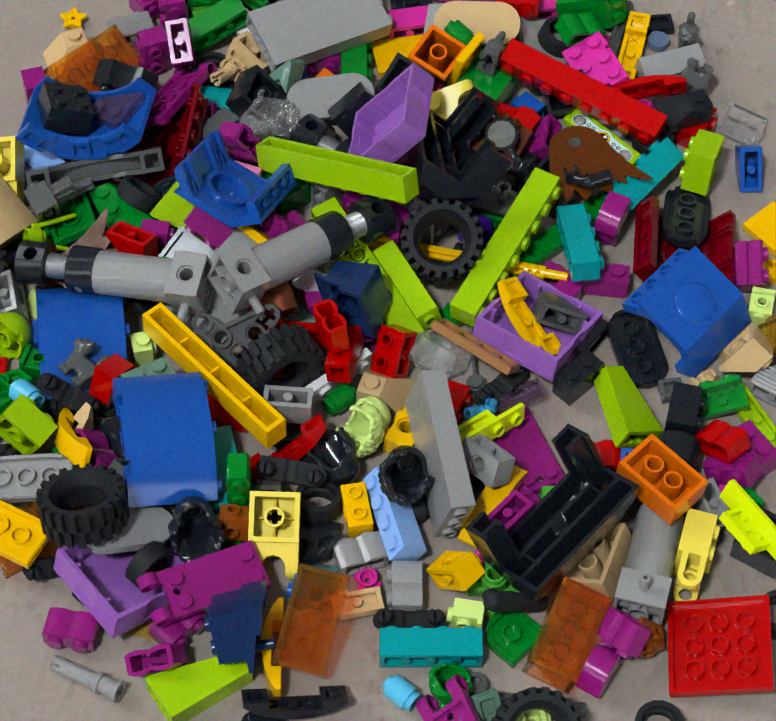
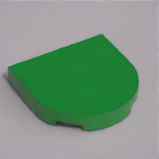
M500 612L488 621L485 639L489 649L511 668H514L536 647L540 638L544 637L547 631L524 613Z

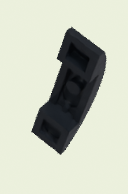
M345 685L319 686V695L269 697L267 688L241 689L244 709L257 715L275 719L317 717L333 712L348 704Z

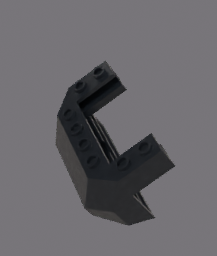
M473 86L447 120L429 110L426 136L407 151L409 166L417 169L419 194L415 196L423 202L425 201L426 204H430L433 198H436L438 203H443V200H450L449 203L453 204L456 200L468 203L482 198L488 191H492L501 175L509 171L512 165L509 151L505 150L502 154L499 153L495 142L489 138H486L474 154H472L470 146L473 139L481 135L483 127L487 122L492 121L497 114L498 109L493 98Z
M569 423L551 440L568 473L509 533L501 521L495 519L491 523L484 511H481L465 527L482 558L513 588L535 602L551 593L617 525L637 497L640 485L605 467L589 434Z

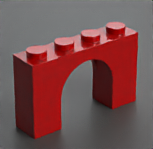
M278 320L275 325L276 329H280V325L285 323L288 326L291 323H296L298 327L302 325L308 330L319 347L328 350L325 340L317 332L316 323ZM347 325L350 349L336 354L328 352L324 363L328 382L351 383L364 346L361 326ZM286 366L278 370L273 377L281 378Z

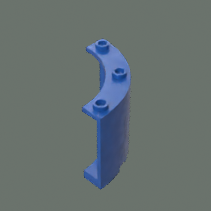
M46 76L34 87L15 138L37 151L42 152L46 150L56 153V157L70 160H98L108 158L110 154L117 152L121 154L141 141L157 89L138 77L130 84L115 90L88 91L94 117L88 134L85 136L43 128L36 102L43 82L55 81Z
M67 288L36 289L39 355H44V362H39L40 375L51 373L74 386L71 383V378L76 376V373L70 371L64 375L57 366L64 363L73 352V342L77 338H88L92 342L95 341L93 351L86 356L94 364L101 356L108 355L111 357L115 353L127 360L126 337H130L129 323H124L123 306H126V298L71 292ZM92 379L85 382V385L80 389L89 394ZM42 393L45 399H52L51 397Z
M200 372L112 378L113 403L117 419H120L121 422L119 428L121 449L124 451L125 461L128 460V465L123 466L129 508L178 504L183 498L189 496H199L207 501L218 500V491L222 490L221 477L217 476L214 436L217 435L216 421H211L207 398V380L202 379Z

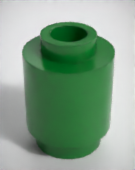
M458 19L455 22L451 20L444 28L447 34L466 46L474 37V32Z
M341 383L324 395L321 405L330 416L339 415L356 403V390L351 384Z

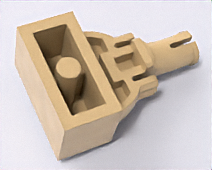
M248 31L232 40L225 54V59L220 62L219 66L221 69L210 75V81L212 83L215 82V86H220L227 80L233 81L234 79V82H236L240 72L255 65H258L268 75L271 73L256 42Z

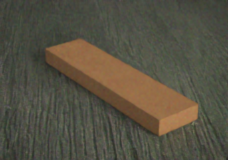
M443 318L433 321L432 330L506 375L518 372L521 366L520 363L448 319Z

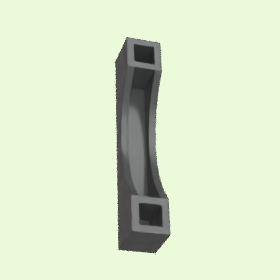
M154 146L127 151L121 154H110L105 159L77 160L27 169L25 174L27 185L43 180L46 184L51 185L67 175L72 183H75L87 176L92 181H98L125 175L165 170L161 147Z

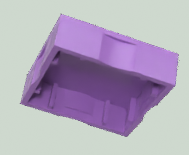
M413 63L383 91L375 95L355 113L352 141L348 153L394 163L426 136L434 77Z
M523 271L517 278L528 293L524 301L531 312L541 290L561 296L588 315L587 320L583 321L578 334L573 335L540 324L546 334L553 332L561 343L558 355L554 356L542 350V346L537 347L521 338L508 318L499 297L493 300L476 317L472 335L517 361L523 367L552 382L554 376L576 357L577 347L601 320L603 312L575 297L560 292L549 283Z
M66 545L57 549L53 569L112 639L151 620V613L153 611L169 606L162 587L150 592L141 593L140 589L126 578V568L139 550L101 555L93 553L92 549L88 547L80 549L79 545H75L73 549L67 548ZM164 545L173 555L169 568L184 563L177 555L173 554L172 550ZM177 589L173 591L176 595L180 594V591Z

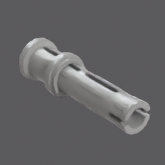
M55 655L51 660L55 665H49V670L89 686L93 693L104 694L115 703L122 698L125 692V681L114 680L103 671L95 673L58 655Z

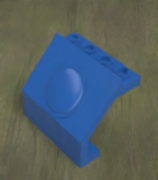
M220 130L212 131L174 169L175 179L179 183V187L174 193L230 228L261 224L296 185L290 163L281 164L269 179H264L232 160L227 153Z
M696 246L690 251L681 248L675 251L622 303L624 311L649 319L679 350L682 357L674 365L676 372L696 378L751 321L743 293Z

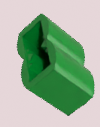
M582 12L578 15L565 13L559 17L555 25L556 30L567 47L579 43L600 31L603 37L606 34L595 14L591 12Z
M229 453L226 457L225 485L227 489V502L238 506L249 505L252 483L251 458L248 453Z

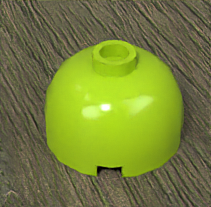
M16 312L0 313V356L8 357V360L12 357L17 359L22 356L25 347L32 343V328L29 322Z

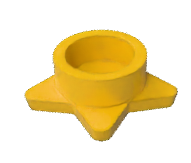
M75 7L68 13H61L60 18L64 20L63 28L72 30L82 27V21L87 18V14L78 13Z

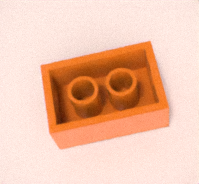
M653 434L649 435L619 462L616 473L640 485L637 498L670 526L703 497L708 484L707 479Z

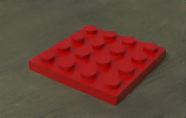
M769 595L667 602L670 698L775 691Z

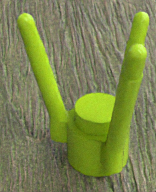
M73 213L40 223H32L31 228L24 229L23 240L28 239L55 244L53 239L46 238V232L41 230V227L75 218L77 215ZM56 245L57 250L66 251L69 248Z

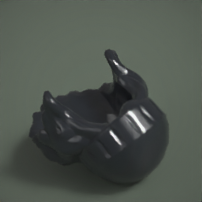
M509 148L507 151L510 153L512 165L506 174H502L497 180V184L500 181H505L506 185L508 182L511 185V189L517 192L521 187L522 179L537 166V154L535 152H528L518 157L515 150Z
M339 427L338 431L326 429L317 444L311 450H308L307 454L302 458L303 462L322 466L327 473L326 480L334 483L337 487L352 483L360 472V460L354 453L355 441L344 430V427Z
M409 445L394 448L379 467L378 478L382 493L387 496L390 502H396L399 506L419 501L426 493V489L431 487L435 480V477L427 475L426 460L423 453Z
M199 496L185 497L178 502L173 512V519L168 525L170 547L173 550V554L177 555L185 563L221 550L225 541L222 523L213 513L210 503Z

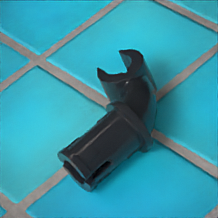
M573 165V172H568L564 167V181L566 183L589 188L590 191L598 186L613 182L609 169L593 174L586 173V175H581L576 165Z

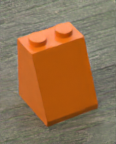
M431 24L408 55V59L448 83L455 61L466 48V45Z

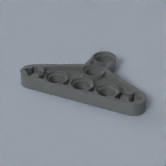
M268 303L263 305V307L268 311L271 308L274 309V316L276 318L274 320L270 318L265 325L272 328L278 322L281 312L277 305ZM254 310L225 324H222L211 314L203 311L194 315L191 321L194 331L209 342L208 347L226 364L230 365L235 372V368L238 367L236 364L238 358L234 355V348L242 345L249 349L248 343L253 340L248 335L249 329L256 326L264 334L269 333V328L266 330L261 323L255 322L258 317L262 321L266 314L257 315ZM199 316L208 318L209 326L206 329H200L196 326V319ZM217 331H225L228 334V341L226 343L219 344L216 342L215 334Z

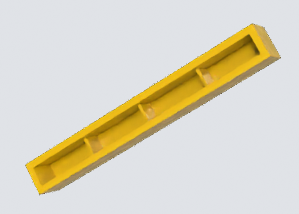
M161 302L142 314L144 333L186 373L200 372L202 379L207 380L208 393L265 448H271L286 437V419Z

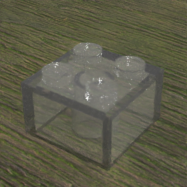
M429 329L418 334L408 358L414 361V365L420 369H445L447 381L467 373L474 355L434 330Z

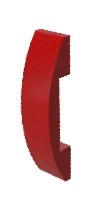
M651 75L634 78L611 88L637 100L661 94L665 96L686 90V78L673 75Z
M319 413L300 425L302 435L269 456L300 460L307 454L308 450H311L324 434L327 426L323 416ZM258 452L250 457L252 479L263 477L257 471V463L262 458Z

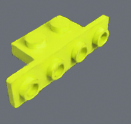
M521 402L497 417L486 409L460 424L458 430L462 447L467 437L483 434L490 440H493L496 437H501L513 427L519 426L524 420L525 405Z
M735 479L730 480L721 492L720 498L731 510L724 511L719 520L750 555L767 550L776 560V525Z

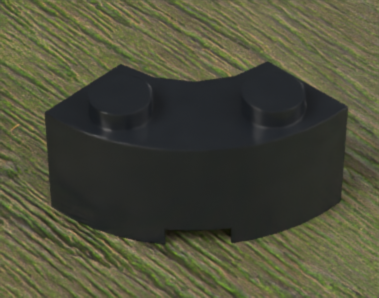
M115 59L99 60L92 84L99 87L100 92L124 87L140 77L156 89L159 76L144 67L127 65Z

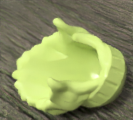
M374 396L359 399L355 405L349 408L352 413L345 423L346 426H339L344 427V430L354 439V453L358 458H363L376 452L380 443L383 442L385 430L391 423V413L388 406L381 399Z

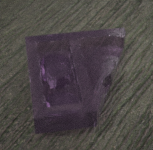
M142 92L98 98L92 106L94 111L92 121L116 129L124 122L127 123L146 98Z
M538 377L519 386L520 389L511 393L510 391L499 397L496 407L500 414L542 393L543 387Z

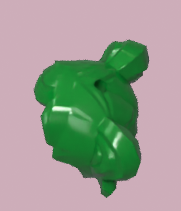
M451 662L450 665L447 663L437 665L429 672V688L433 697L440 702L439 710L453 701L445 682L454 675H461L468 684V694L470 695L472 692L471 677L464 667L457 665V662ZM453 714L450 715V720L453 719Z

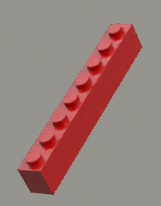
M514 38L510 40L499 58V68L506 75H513L524 84L533 85L539 88L542 93L553 95L559 98L562 103L577 107L583 114H591L597 117L601 123L610 124L621 133L636 137L643 144L651 145L658 140L667 125V115Z

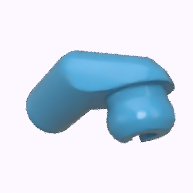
M487 398L485 405L467 407L464 409V417L471 419L486 409L495 414L498 410V401L494 398Z

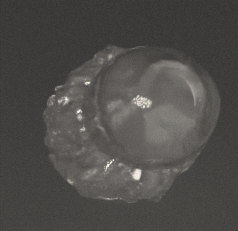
M261 89L258 91L257 98L253 101V104L243 113L239 120L240 124H246L252 129L255 137L264 140L269 136H284L289 131H293L301 116L300 110L296 108L294 103L291 104L290 100L264 97L263 93L265 90Z

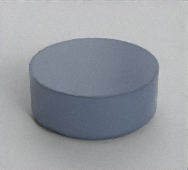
M654 31L649 34L647 45L651 50L661 52L668 48L669 37L666 33Z

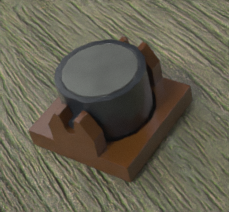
M497 113L495 118L490 122L488 121L484 126L472 151L476 152L486 138H489L495 142L499 153L502 154L505 150L513 148L516 155L520 157L533 131L522 126V123L517 118H511L508 113L503 114V116Z

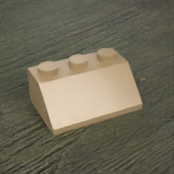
M617 523L560 584L588 600L613 602L621 569L625 565L632 537L626 523Z

